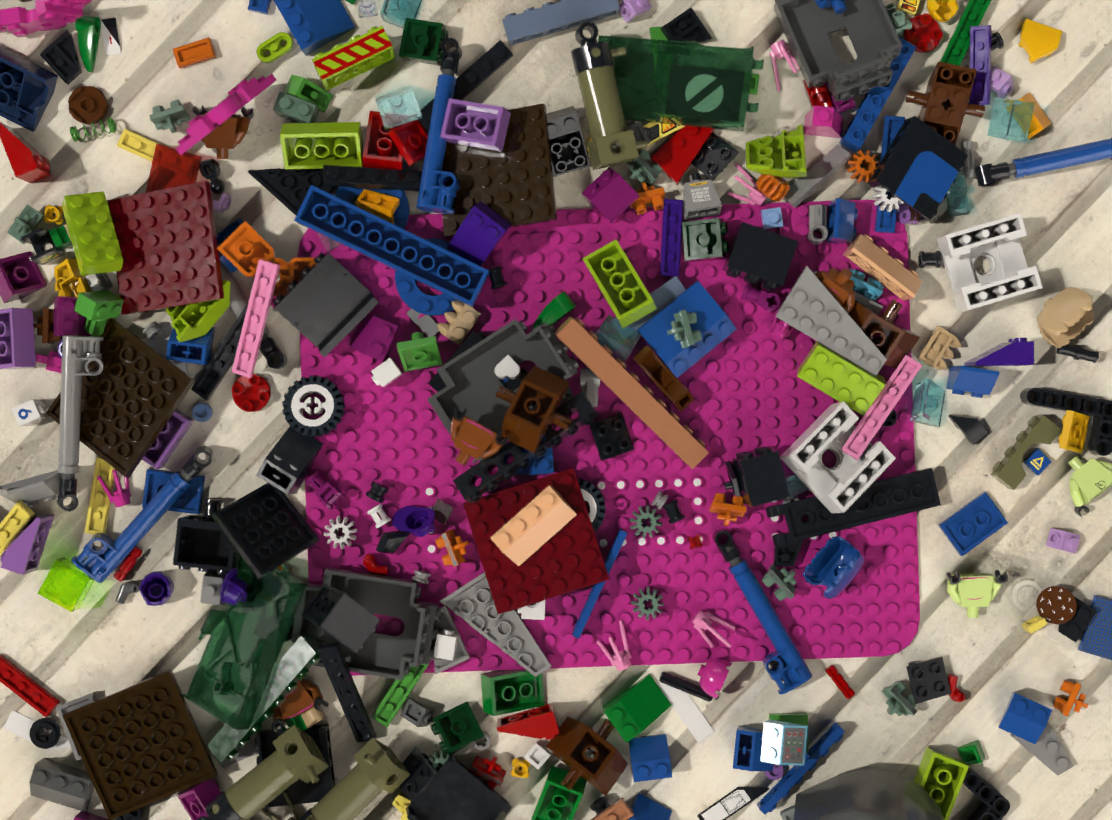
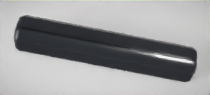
M662 672L659 677L661 683L708 702H711L713 699L700 686L676 676Z

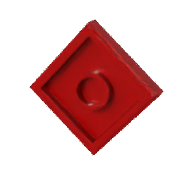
M417 118L392 129L388 133L409 166L425 158L428 134Z

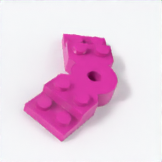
M36 0L35 9L26 10L24 7L0 9V33L9 31L16 37H27L28 34L37 31H51L64 28L67 23L76 22V19L83 16L82 8L90 3L91 0Z
M271 74L267 78L261 76L258 80L253 77L249 81L246 79L241 81L228 92L229 97L206 115L202 116L199 114L188 123L190 126L186 130L188 134L178 141L180 146L176 150L182 155L277 79Z

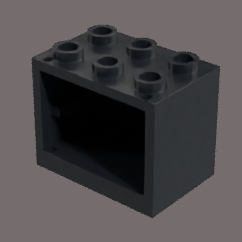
M742 222L736 229L722 270L726 271V275L737 278V276L745 278L744 281L747 283L763 284L762 288L773 291V289L783 286L798 241Z
M764 446L754 449V453L744 451L737 453L736 457L732 458L733 465L740 479L741 497H743L745 504L754 507L790 497L779 451Z
M191 515L178 518L173 565L179 566V569L190 570L194 567L198 568V571L201 572L218 570L217 573L228 574L232 568L237 569L240 567V553L214 519H205L200 516Z
M326 583L322 585L301 614L315 626L355 653L364 647L366 639L370 633L376 630L380 621L379 618L348 595Z

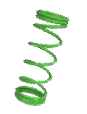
M108 118L107 123L110 132H107L106 130L105 132L108 134H110L111 132L115 133V122L113 118ZM100 120V123H101V126H102V133H101V134H98V132L96 131V129H95V127H94V124H93V122H92V126H93V136H90V135L88 134V132L86 131L85 125L83 124V127H84V130H85V137H84V138H81V139L84 140V139L86 138V133H87V135H88L89 137H91V138L94 137L95 132H96L99 136H101V135L103 134V129L105 130V128H104V126H103V124H102V120ZM76 126L70 127L73 141H79L80 135Z

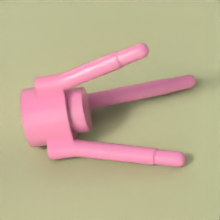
M785 40L777 41L770 46L772 52L769 55L772 60L777 91H780L781 88L776 58L778 60L785 58L794 73H797L795 65L800 71L797 61L789 46L786 45Z
M735 163V167L754 187L740 177L735 176L737 181L750 190L748 194L750 199L731 192H727V195L753 206L755 203L760 206L765 200L766 195L758 190L756 181L738 163Z
M701 610L692 620V623L695 624L693 627L699 631L711 648L714 645L702 629H708L725 645L731 648L732 645L710 626L712 623L710 619L732 630H735V627L708 611L704 613Z
M619 620L625 653L618 650L612 637L608 639L615 652L613 657L600 640L597 641V644L608 657L612 666H616L617 670L621 671L631 666L629 659L632 656L629 652L623 621Z

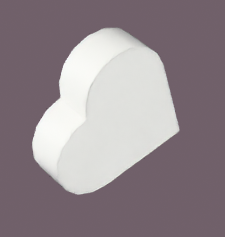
M509 355L498 363L494 370L496 376L500 379L508 377L516 379L521 374V369Z

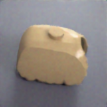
M1069 287L1059 292L1054 298H1048L1043 305L1042 311L1037 316L1038 327L1043 335V339L1048 344L1061 348L1070 343L1069 339H1075L1076 336L1080 335L1086 325L1093 322V297L1079 288Z

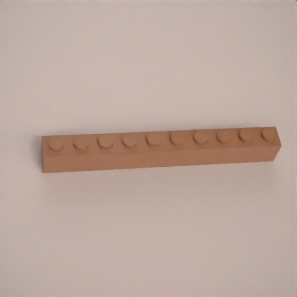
M569 317L556 330L554 335L690 468L694 469L709 453L705 449L707 445L700 438L696 440L692 436L694 432L688 426H682L678 422L680 418L675 413L671 412L669 414L665 410L666 404L659 398L655 400L651 396L653 392L646 385L642 387L638 383L640 379L633 372L629 374L624 369L626 365L619 358L615 360L611 356L613 352L606 345L602 347L597 342L599 338L592 331L588 333L583 328L585 324L579 318L574 320L572 317Z

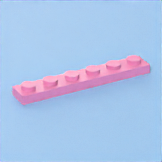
M259 259L232 373L248 378L253 377L280 269L279 264Z
M905 355L842 447V452L856 461L859 460L921 369L922 364Z

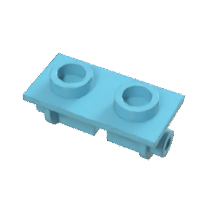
M849 269L852 272L850 279L854 281L852 289L866 298L876 301L883 293L884 286L881 285L882 283L871 277H868L865 282L863 281L866 276L865 274L856 269Z

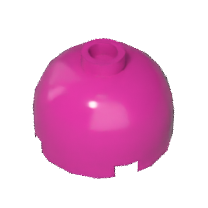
M716 658L709 660L706 666L702 664L697 674L701 676L699 681L701 689L709 696L717 699L718 694L715 692L721 690L729 672L726 667H731L732 663Z

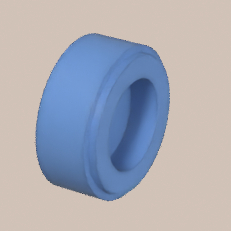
M198 403L192 409L193 418L199 422L210 420L213 414L211 406L207 403Z

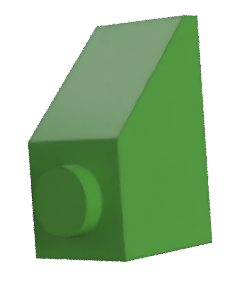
M291 75L284 90V93L315 104L322 112H326L333 97L332 94L304 77Z

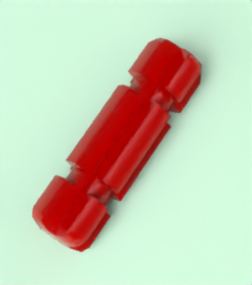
M135 546L130 554L126 556L119 567L120 570H117L114 574L115 579L123 581L126 578L127 573L130 572L137 562V558L143 553L139 547Z
M830 665L825 669V672L828 676L832 677V681L847 699L855 695L853 689L849 687V684L838 673L834 665Z

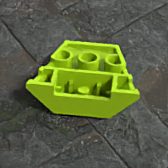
M803 124L798 125L796 130L790 132L783 130L781 135L775 137L767 135L746 142L747 169L760 174L778 177H807Z
M222 280L224 299L166 308V312L172 320L171 325L176 330L177 341L183 342L205 336L230 306V282L228 280Z

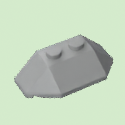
M58 470L1 485L0 495L14 503L22 501L28 507L38 504L37 500L44 499L45 502L54 500L59 492V479L62 478V473H58Z

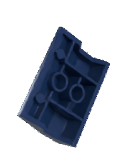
M0 47V116L34 132L53 96L58 75Z

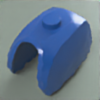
M832 537L815 554L811 564L806 566L803 576L805 581L811 585L827 586L823 596L827 599H832L838 596L855 578L864 564V557L842 537Z

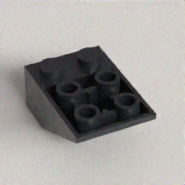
M574 106L547 113L554 177L591 166L577 111Z
M290 426L267 455L256 476L287 495L297 494L323 443L314 437L300 434Z

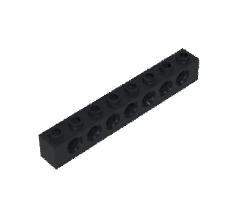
M581 391L557 408V413L565 417L571 418L575 412H579V416L576 419H572L571 425L568 424L569 428L567 431L563 428L555 431L556 425L549 424L545 432L547 437L543 442H540L535 453L531 451L523 453V447L509 441L497 453L481 460L455 478L453 482L464 500L469 503L480 500L484 493L496 489L503 480L512 478L517 470L528 467L533 459L544 456L549 448L560 445L565 437L576 434L584 424L592 423L599 414L586 395ZM514 456V461L511 464H507L508 458ZM498 467L497 473L491 475L492 469ZM481 478V484L479 486H475L476 480Z

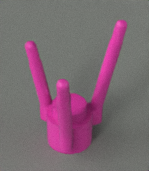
M782 291L780 297L781 302L776 310V313L781 307L782 303L784 302L786 291ZM775 316L770 326L773 328L771 333L784 340L786 336L789 337L795 328L790 327L789 324L782 320L777 323L778 318Z
M113 470L117 490L113 491L114 495H112L101 476L97 477L108 495L110 503L114 502L115 507L131 503L128 477H124L125 489L121 488L117 471Z

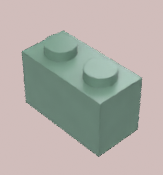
M279 92L273 107L277 116L296 123H315L319 113V109L315 104L283 92Z

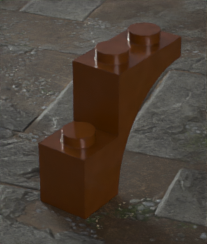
M648 345L633 357L645 375L680 412L695 400L689 390L670 372Z

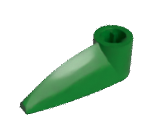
M83 15L76 19L75 28L78 31V46L86 70L93 72L101 22L97 16Z
M565 291L556 296L544 308L535 321L532 331L544 323H547L548 326L554 325L576 308V305Z

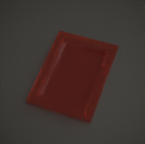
M156 144L145 193L196 183L202 156L188 152L180 155L174 148Z

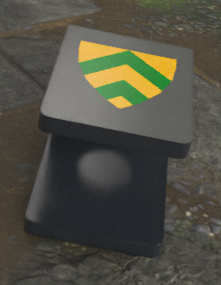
M42 227L20 237L21 241L32 244L37 254L29 258L31 262L43 265L65 255L63 249L55 246L49 229ZM49 242L53 245V248L43 251L45 243Z

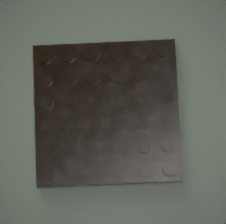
M544 103L507 110L511 115L503 151L446 143L442 171L453 173L460 183V188L457 191L456 198L453 200L452 209L455 210L454 214H442L444 237H454L466 216L479 201L511 224L510 228L557 220L547 112ZM448 180L445 186L450 187L454 180Z
M110 318L103 334L99 336L103 337V340L100 341L103 370L98 375H82L80 441L124 477L130 478L196 380L119 322ZM91 361L88 364L89 371H93L96 368L95 361ZM61 392L46 412L58 424H60Z
M172 669L62 715L109 820L218 775Z

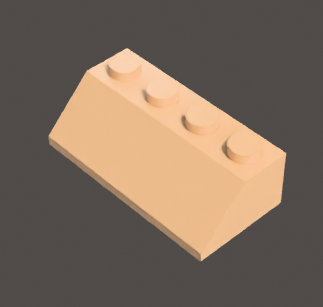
M865 234L856 236L843 255L875 280L881 282L884 287L902 301L914 298L922 283L918 278L919 275L913 270L908 271L903 267L904 264L899 259L890 257L888 255L889 252L885 248L877 247L873 244V239Z
M549 485L497 531L491 539L508 558L520 566L572 520L577 513L556 489Z

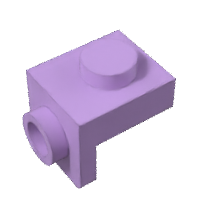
M623 0L619 4L620 14L626 23L630 22L635 16L645 13L652 8L648 0Z
M992 66L991 90L995 91L998 98L1002 100L1013 89L1012 76Z
M223 192L219 202L212 199L213 210L215 209L222 213L224 210H227L231 204V195Z
M1051 528L1046 546L1076 554L1081 535Z

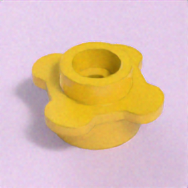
M47 205L44 212V221L47 224L52 222L61 225L64 213L62 206L54 207Z
M514 758L512 760L513 770H511V776L528 778L530 762L526 759L519 760Z

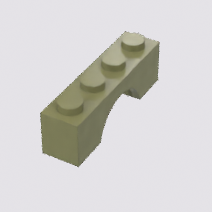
M1033 416L1029 420V426L1026 430L1020 432L1016 437V443L1005 451V457L993 466L991 476L1008 489L1015 490L1026 476L1022 466L1025 451L1036 443L1051 444L1062 430L1046 416Z

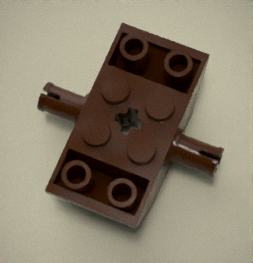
M938 61L928 81L926 92L920 93L908 90L907 95L914 96V98L906 97V102L922 105L919 119L956 146L965 114L982 118L984 113L976 110L985 111V105L969 103L977 69ZM947 100L948 105L944 108V106H942V102H946Z
M855 299V304L849 314L850 317L886 357L887 360L884 365L897 368L905 355H909L920 336L895 323L894 318L903 305L892 299L884 314H880ZM879 333L880 337L873 339V334Z
M534 366L523 379L516 393L501 385L498 388L500 392L497 391L496 397L511 403L502 424L501 430H504L501 433L502 437L507 438L510 435L508 441L535 453L549 424H555L567 431L569 428L568 424L571 425L572 419L557 413V408L570 382ZM535 404H537L536 406L538 408L534 411H531L530 406H535Z
M567 716L559 727V734H556L555 738L550 739L545 746L548 751L570 767L571 770L561 781L563 786L567 785L565 788L571 790L579 777H582L607 796L627 767L628 763L620 752L606 741L610 733L615 729L613 724L608 727L611 722L605 720L596 733L587 725ZM587 751L590 752L591 758H587L585 754Z

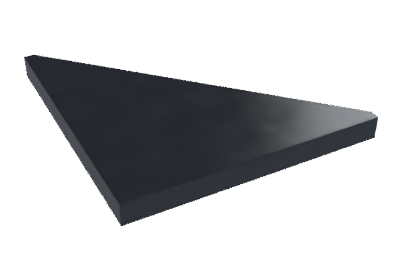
M278 168L248 171L252 177L295 215H297L311 185L329 194L336 187L323 186L322 169Z

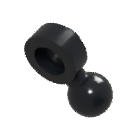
M207 159L201 162L199 167L200 173L204 178L210 179L211 192L214 194L222 193L225 185L217 177L220 174L218 162L214 159Z

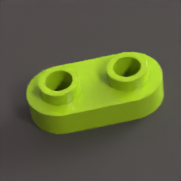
M285 32L277 33L257 47L256 54L263 63H272L291 51L293 40ZM286 41V46L282 47L281 42ZM270 51V56L265 57V52Z

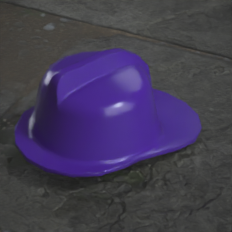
M406 506L394 514L392 523L398 530L410 532L417 537H423L435 531V513L431 508Z
M232 568L223 581L220 593L221 604L225 602L236 605L239 602L246 601L247 583L238 576L236 568Z

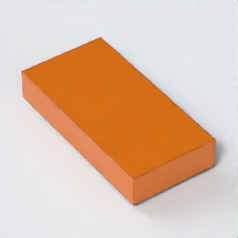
M209 37L173 49L177 65L180 69L216 58Z

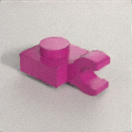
M50 351L49 356L35 354V362L47 364L45 370L61 373L62 358H60L58 352Z

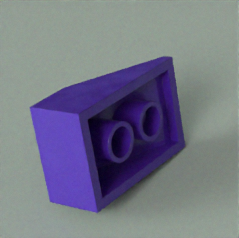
M479 201L466 216L448 247L460 257L481 267L511 224L483 202Z
M1027 338L1008 339V343H1001L964 362V366L1034 365V341H1027Z

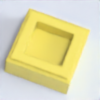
M1038 615L1022 623L1024 631L1031 634L1047 625L1045 618Z

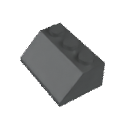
M45 758L35 764L29 782L31 796L83 812H87L94 790V785L87 771Z

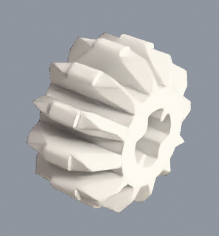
M882 186L873 188L877 194H873L872 198H877L878 200L874 202V205L881 204L879 209L881 211L885 208L887 212H891L892 208L897 210L899 209V204L904 203L892 193L890 194L892 198L887 199L886 196L888 195H885V193L889 191Z
M337 516L336 521L330 519L331 525L325 526V529L330 532L324 533V536L331 537L327 540V543L329 544L334 541L333 548L340 544V548L344 549L345 543L351 546L352 542L350 539L356 540L357 538L351 534L357 532V528L351 529V526L355 524L354 521L347 524L348 517H345L342 522L341 516ZM342 528V532L345 533V536L342 535L341 537H339V532H337V530Z

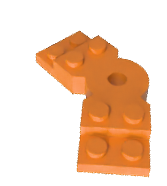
M246 221L217 248L246 277H254L255 279L259 259L279 264L280 279L276 282L273 293L274 297L279 294H285L288 291L286 287L293 280L297 282L301 277L300 273L307 266L310 268L315 263L313 261L315 258L293 257L288 263L281 258L274 257V249Z

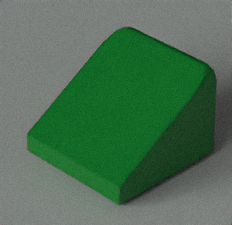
M979 740L957 748L962 761L967 765L982 763L985 758Z

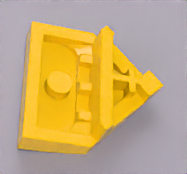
M1026 18L1021 30V41L1018 45L1025 49L1029 55L1028 60L1030 63H1034L1038 59L1045 56L1048 57L1053 51H1056L1060 43L1062 31Z

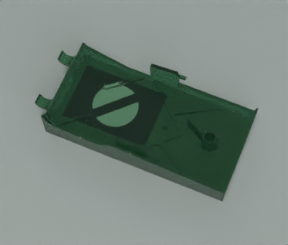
M599 35L598 42H609L610 49L626 48L625 55L613 57L615 65L613 69L625 120L744 132L746 112H758L759 103L748 102L752 69L761 70L764 65V60H754V46H751V48L704 46L697 42Z

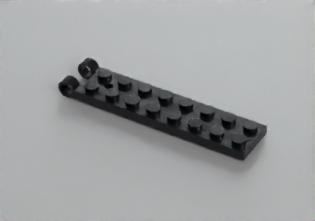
M926 468L874 481L844 513H831L816 496L785 504L766 507L765 510L767 518L783 514L785 516L788 532L772 535L774 546L940 506L941 503L932 468ZM806 514L808 516V520L806 522H803L802 516Z

